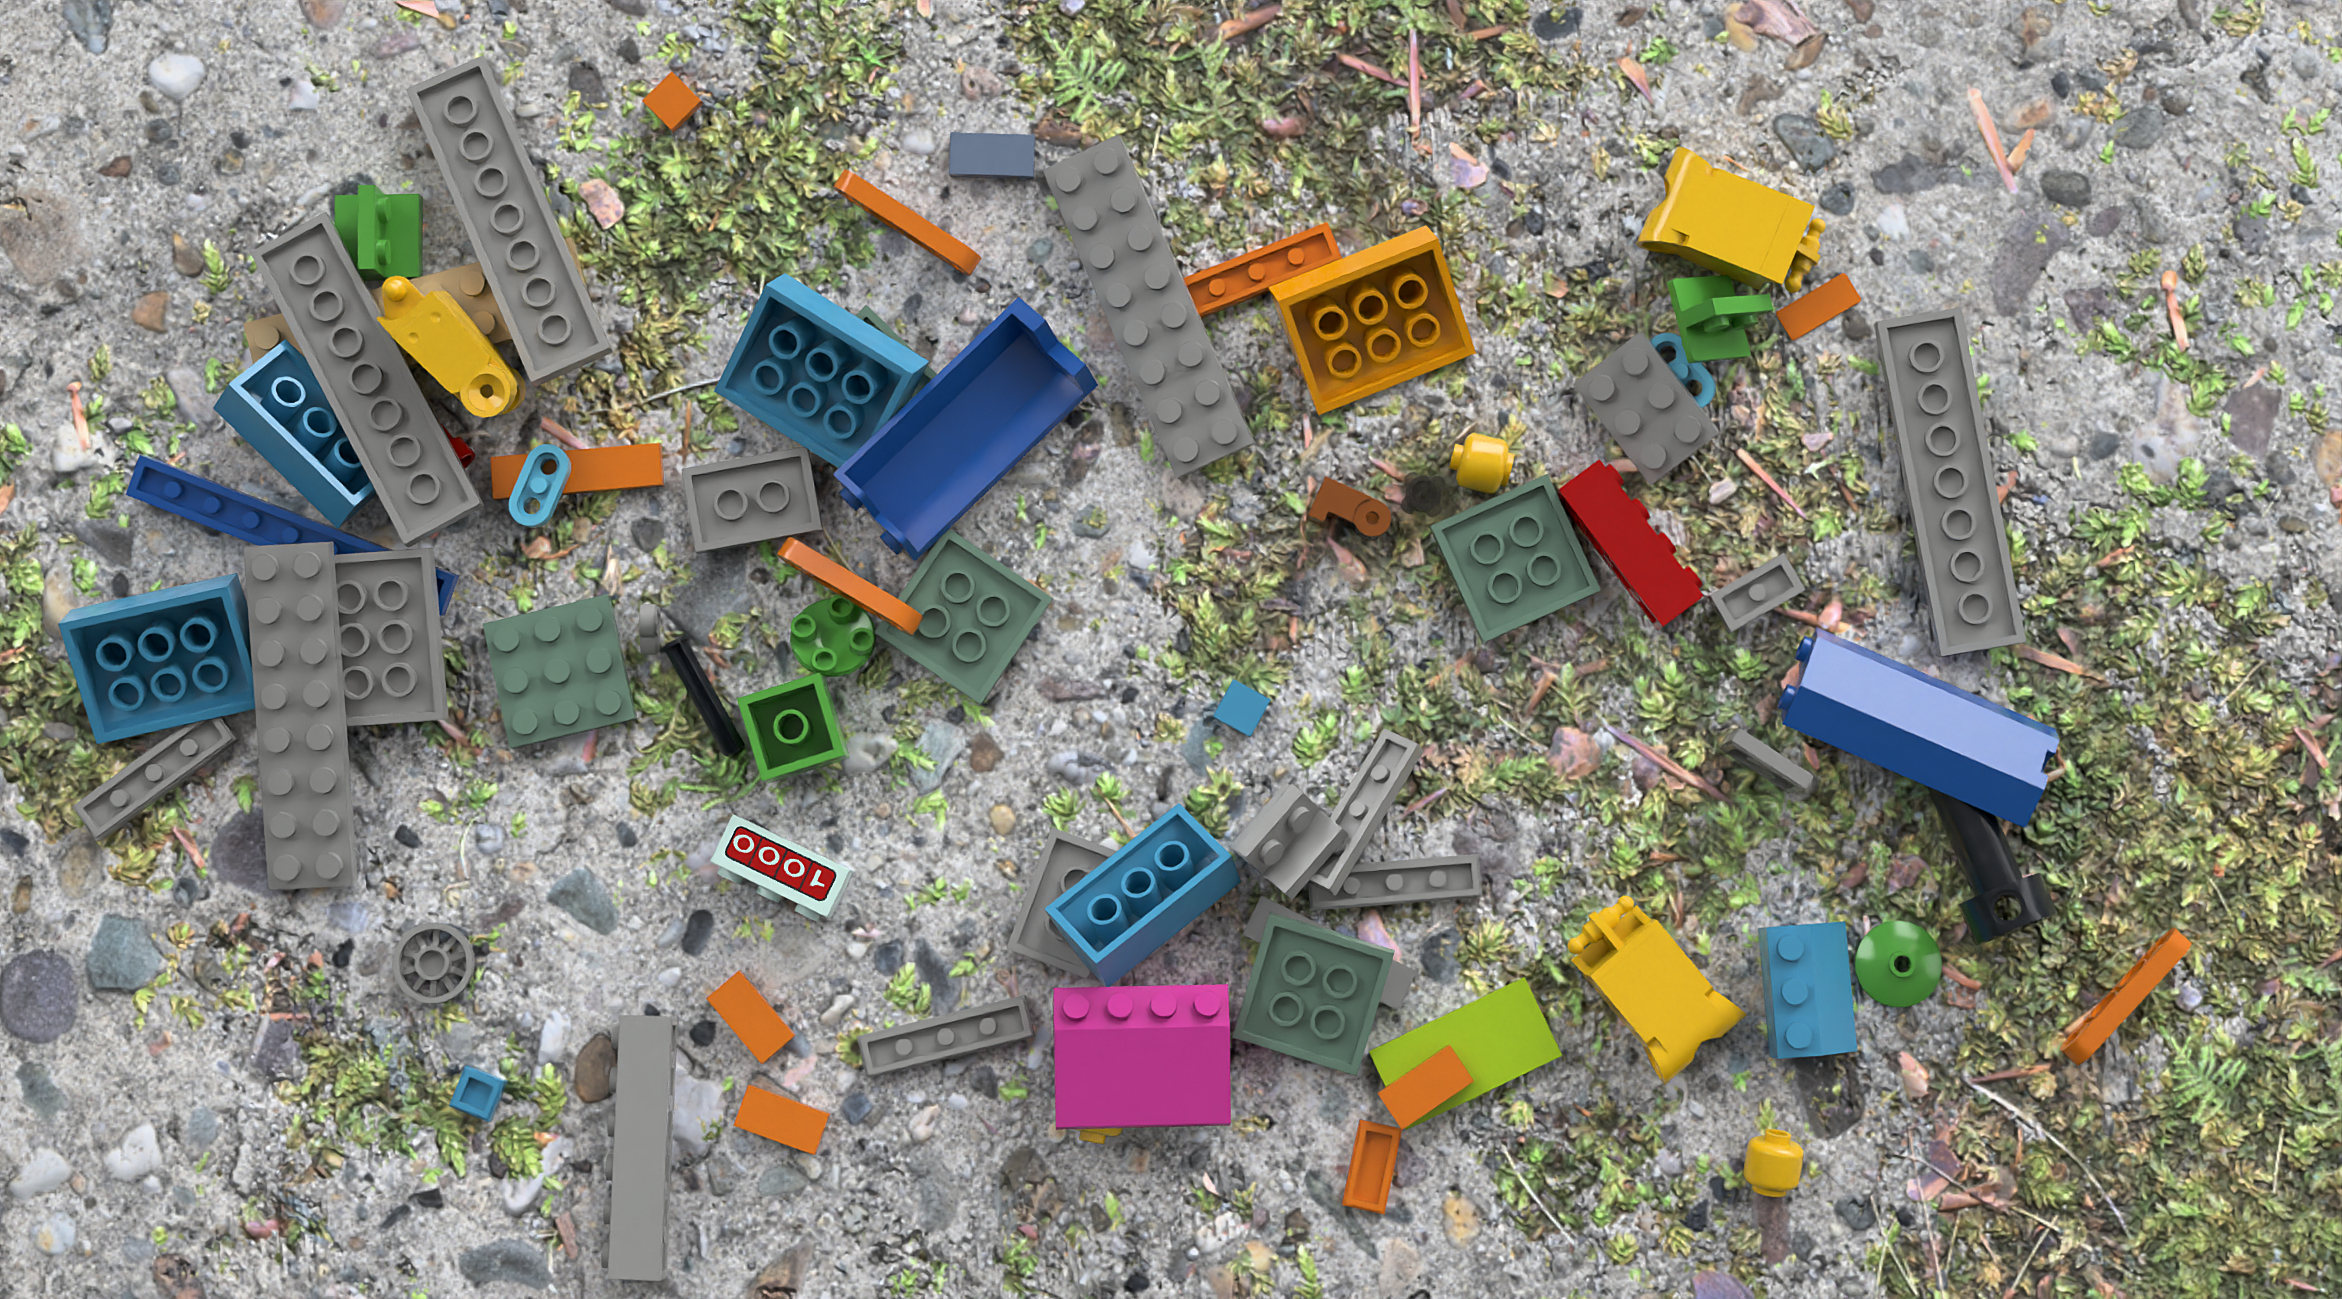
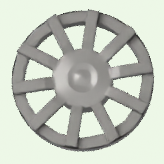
M443 923L422 924L408 931L397 944L392 965L394 977L402 991L412 999L428 1004L443 1003L458 997L468 986L474 972L475 954L467 938L458 929ZM433 930L432 946L427 945L420 933ZM440 930L452 935L443 948L439 946ZM413 938H415L421 948L418 953L405 949L406 945ZM458 940L464 951L450 955L448 951ZM402 955L415 959V966L401 969ZM466 958V970L452 966V961ZM417 972L420 977L411 987L406 982L404 975ZM449 972L463 977L456 988L447 976ZM441 979L449 993L437 996L438 980ZM426 980H430V996L417 992Z

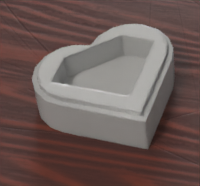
M641 604L639 612L640 651L644 655H657L660 649L661 608L656 604Z

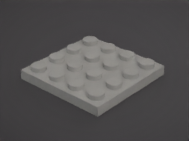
M434 547L334 555L347 726L444 720L449 718Z

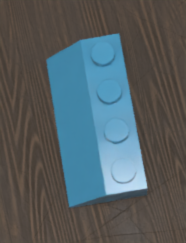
M286 339L231 381L213 407L224 420L337 529L360 511L377 494L306 358Z
M1178 803L1048 905L1045 911L1080 960L1105 987H1110L1237 886L1241 880L1232 856Z

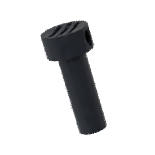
M1927 786L1973 894V898L1962 902L1958 907L1975 946L2009 935L2058 914L2041 873L2023 878L1996 815ZM2002 899H2013L2019 904L2021 913L2017 918L2006 921L1997 916L1995 906Z

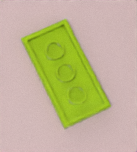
M1525 977L1368 1051L1385 1087L1447 1045L1452 1047L1474 1080L1467 1087L1407 1126L1405 1130L1562 1056Z

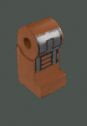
M1325 476L1306 520L1322 526L1326 516L1352 527L1356 535L1366 540H1375L1381 537L1391 522L1390 510L1384 503Z

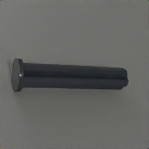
M683 635L659 649L660 654H667L722 754L730 757L741 751L745 744L687 641L691 639L690 635Z

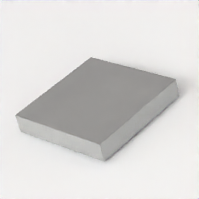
M1740 728L1727 733L1719 745L1720 750L1788 794L1806 789L1814 777Z

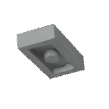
M1782 553L1708 596V599L1728 633H1731L1806 589L1786 555Z

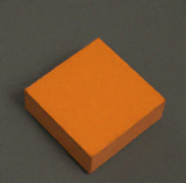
M672 71L642 100L644 105L673 133L703 105L701 99Z

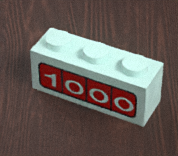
M732 815L710 862L720 866L717 872L720 876L737 884H741L743 878H746L759 885L756 893L777 903L780 902L782 896L798 903L794 911L817 922L821 915L832 918L854 872L737 815Z

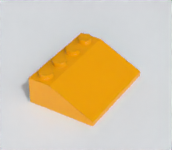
M1427 226L1268 287L1281 325L1318 415L1476 354L1439 240Z

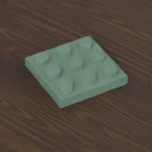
M1548 474L1430 526L1433 537L1482 644L1601 591Z
M948 529L936 541L898 597L899 600L915 609L924 617L914 634L909 636L884 621L881 622L874 633L982 705L1053 601V598L951 529Z
M605 594L483 623L503 720L511 749L638 720L610 595Z
M1270 912L1232 1037L1357 1076L1395 950Z

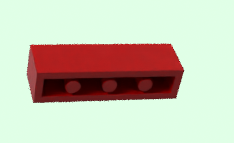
M1599 459L1558 489L1556 493L1563 508L1658 631L1704 597L1699 590L1703 587V584L1689 566L1683 569L1673 556L1677 550L1671 540L1663 532L1656 534L1647 522L1651 516L1645 506L1637 498L1630 500L1621 488L1625 482L1619 472L1611 464L1604 466Z

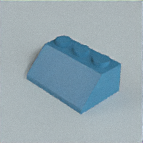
M1845 921L1758 928L1769 1057L1783 1059L1857 1051Z

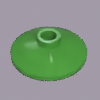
M1890 921L1874 927L1862 938L1855 954V972L1859 984L1872 999L1886 1006L1908 1007L1923 1001L1933 992L1941 976L1942 959L1936 942L1928 932L1910 922ZM1898 956H1904L1909 963L1907 970L1902 973L1898 972L1894 966V961Z

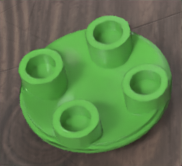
M835 595L831 599L820 600L809 605L793 618L790 634L791 648L798 662L810 672L815 674L820 672L826 677L844 676L859 669L870 658L876 643L875 626L871 617L864 609L840 595Z

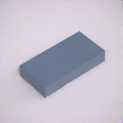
M950 132L949 176L1034 180L1035 135Z

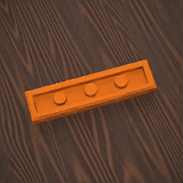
M1325 222L1183 279L1202 319L1270 292L1268 287L1342 259L1329 224Z
M660 443L564 451L571 462V473L562 495L665 487L662 445ZM528 454L490 457L492 495L495 501L510 499ZM553 460L546 462L543 467L544 473L546 475L553 474L557 469V464Z

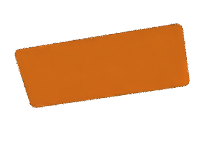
M1842 273L1776 312V316L1791 340H1796L1861 301V297L1848 276Z

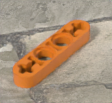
M844 169L833 186L834 190L844 198L967 276L972 274L982 259L970 247L849 170Z
M787 537L776 554L781 560L797 571L909 636L914 634L924 619L919 612L906 603L792 537Z
M2175 927L2162 935L2061 1045L2060 1050L2076 1065L2085 1062L2187 953L2192 943Z

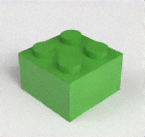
M820 672L737 698L763 782L769 784L850 758L826 677Z

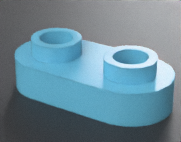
M1662 333L1655 336L1651 343L1660 354L1666 346H1672L1676 350L1675 360L1667 364L1687 388V384L1691 380H1698L1702 384V392L1695 396L1694 399L1701 408L1707 406L1714 398L1716 392L1715 380L1702 362L1689 363L1687 361L1681 336L1674 333Z
M543 444L535 447L528 454L512 491L508 504L510 514L515 521L525 527H541L551 519L571 473V462L568 455L559 447L552 444ZM551 460L555 461L557 464L556 471L551 475H546L543 471L545 463ZM531 500H538L540 502V509L535 514H528L526 509L527 504Z

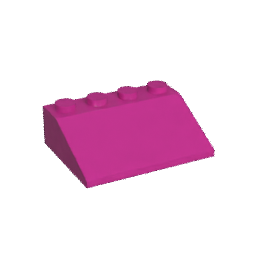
M1228 984L1053 988L1056 1130L1231 1125Z

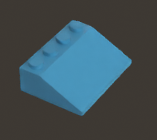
M784 273L765 285L714 392L840 468L908 403L930 361Z
M238 573L72 609L58 623L96 744L255 709L248 606Z

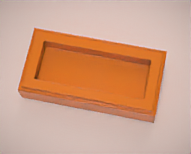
M738 970L706 998L761 1064H764L796 1036L741 970Z
M1447 1045L1377 1092V1094L1401 1130H1403L1467 1087L1474 1080L1452 1047Z
M749 1084L733 1126L816 1155L831 1113Z
M1359 1119L1341 1205L1385 1214L1402 1133L1401 1128Z

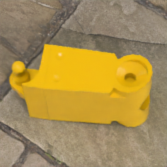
M1678 146L1664 176L1665 200L1649 212L1636 245L1641 249L1651 252L1678 254L1683 259L1719 274L1729 275L1731 279L1760 290L1765 282H1774L1782 285L1790 267L1792 271L1789 278L1785 280L1784 286L1790 293L1798 292L1801 288L1803 276L1809 274L1812 266L1818 265L1821 258L1818 254L1821 246L1818 240L1825 231V222L1819 218L1811 220L1807 235L1802 237L1815 206L1720 168H1713L1706 160L1685 147Z
M391 276L385 280L382 285L385 316H378L376 318L377 321L447 391L454 394L463 403L466 410L475 416L485 418L511 413L520 407L526 394L524 379L517 370L510 366L503 358V354L447 291L431 290L424 296L405 277Z
M1630 896L1620 897L1613 907H1605L1599 913L1593 911L1588 915L1589 921L1582 926V933L1570 939L1567 944L1569 952L1576 955L1571 960L1642 1044L1655 1073L1664 1086L1693 1061L1695 1053L1702 1042L1713 1038H1721L1747 1016L1738 1006L1713 989L1712 985L1658 920L1649 918L1637 905L1634 907V901Z

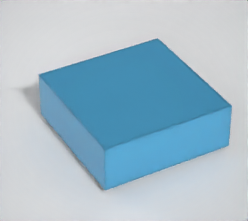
M1233 679L1213 718L1251 737L1271 699Z
M466 1065L449 1106L491 1122L508 1081Z

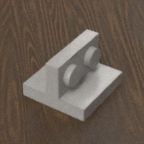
M1285 782L1229 847L1292 900L1349 834L1323 813L1294 784L1289 785Z

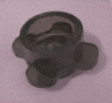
M1416 472L1406 475L1404 478V485L1407 487L1406 495L1401 500V509L1407 514H1412L1416 511L1426 513L1432 518L1437 517L1443 509L1440 498L1441 492L1446 488L1444 479L1437 475L1432 478L1420 476ZM1421 491L1427 493L1425 499L1420 498L1419 493Z

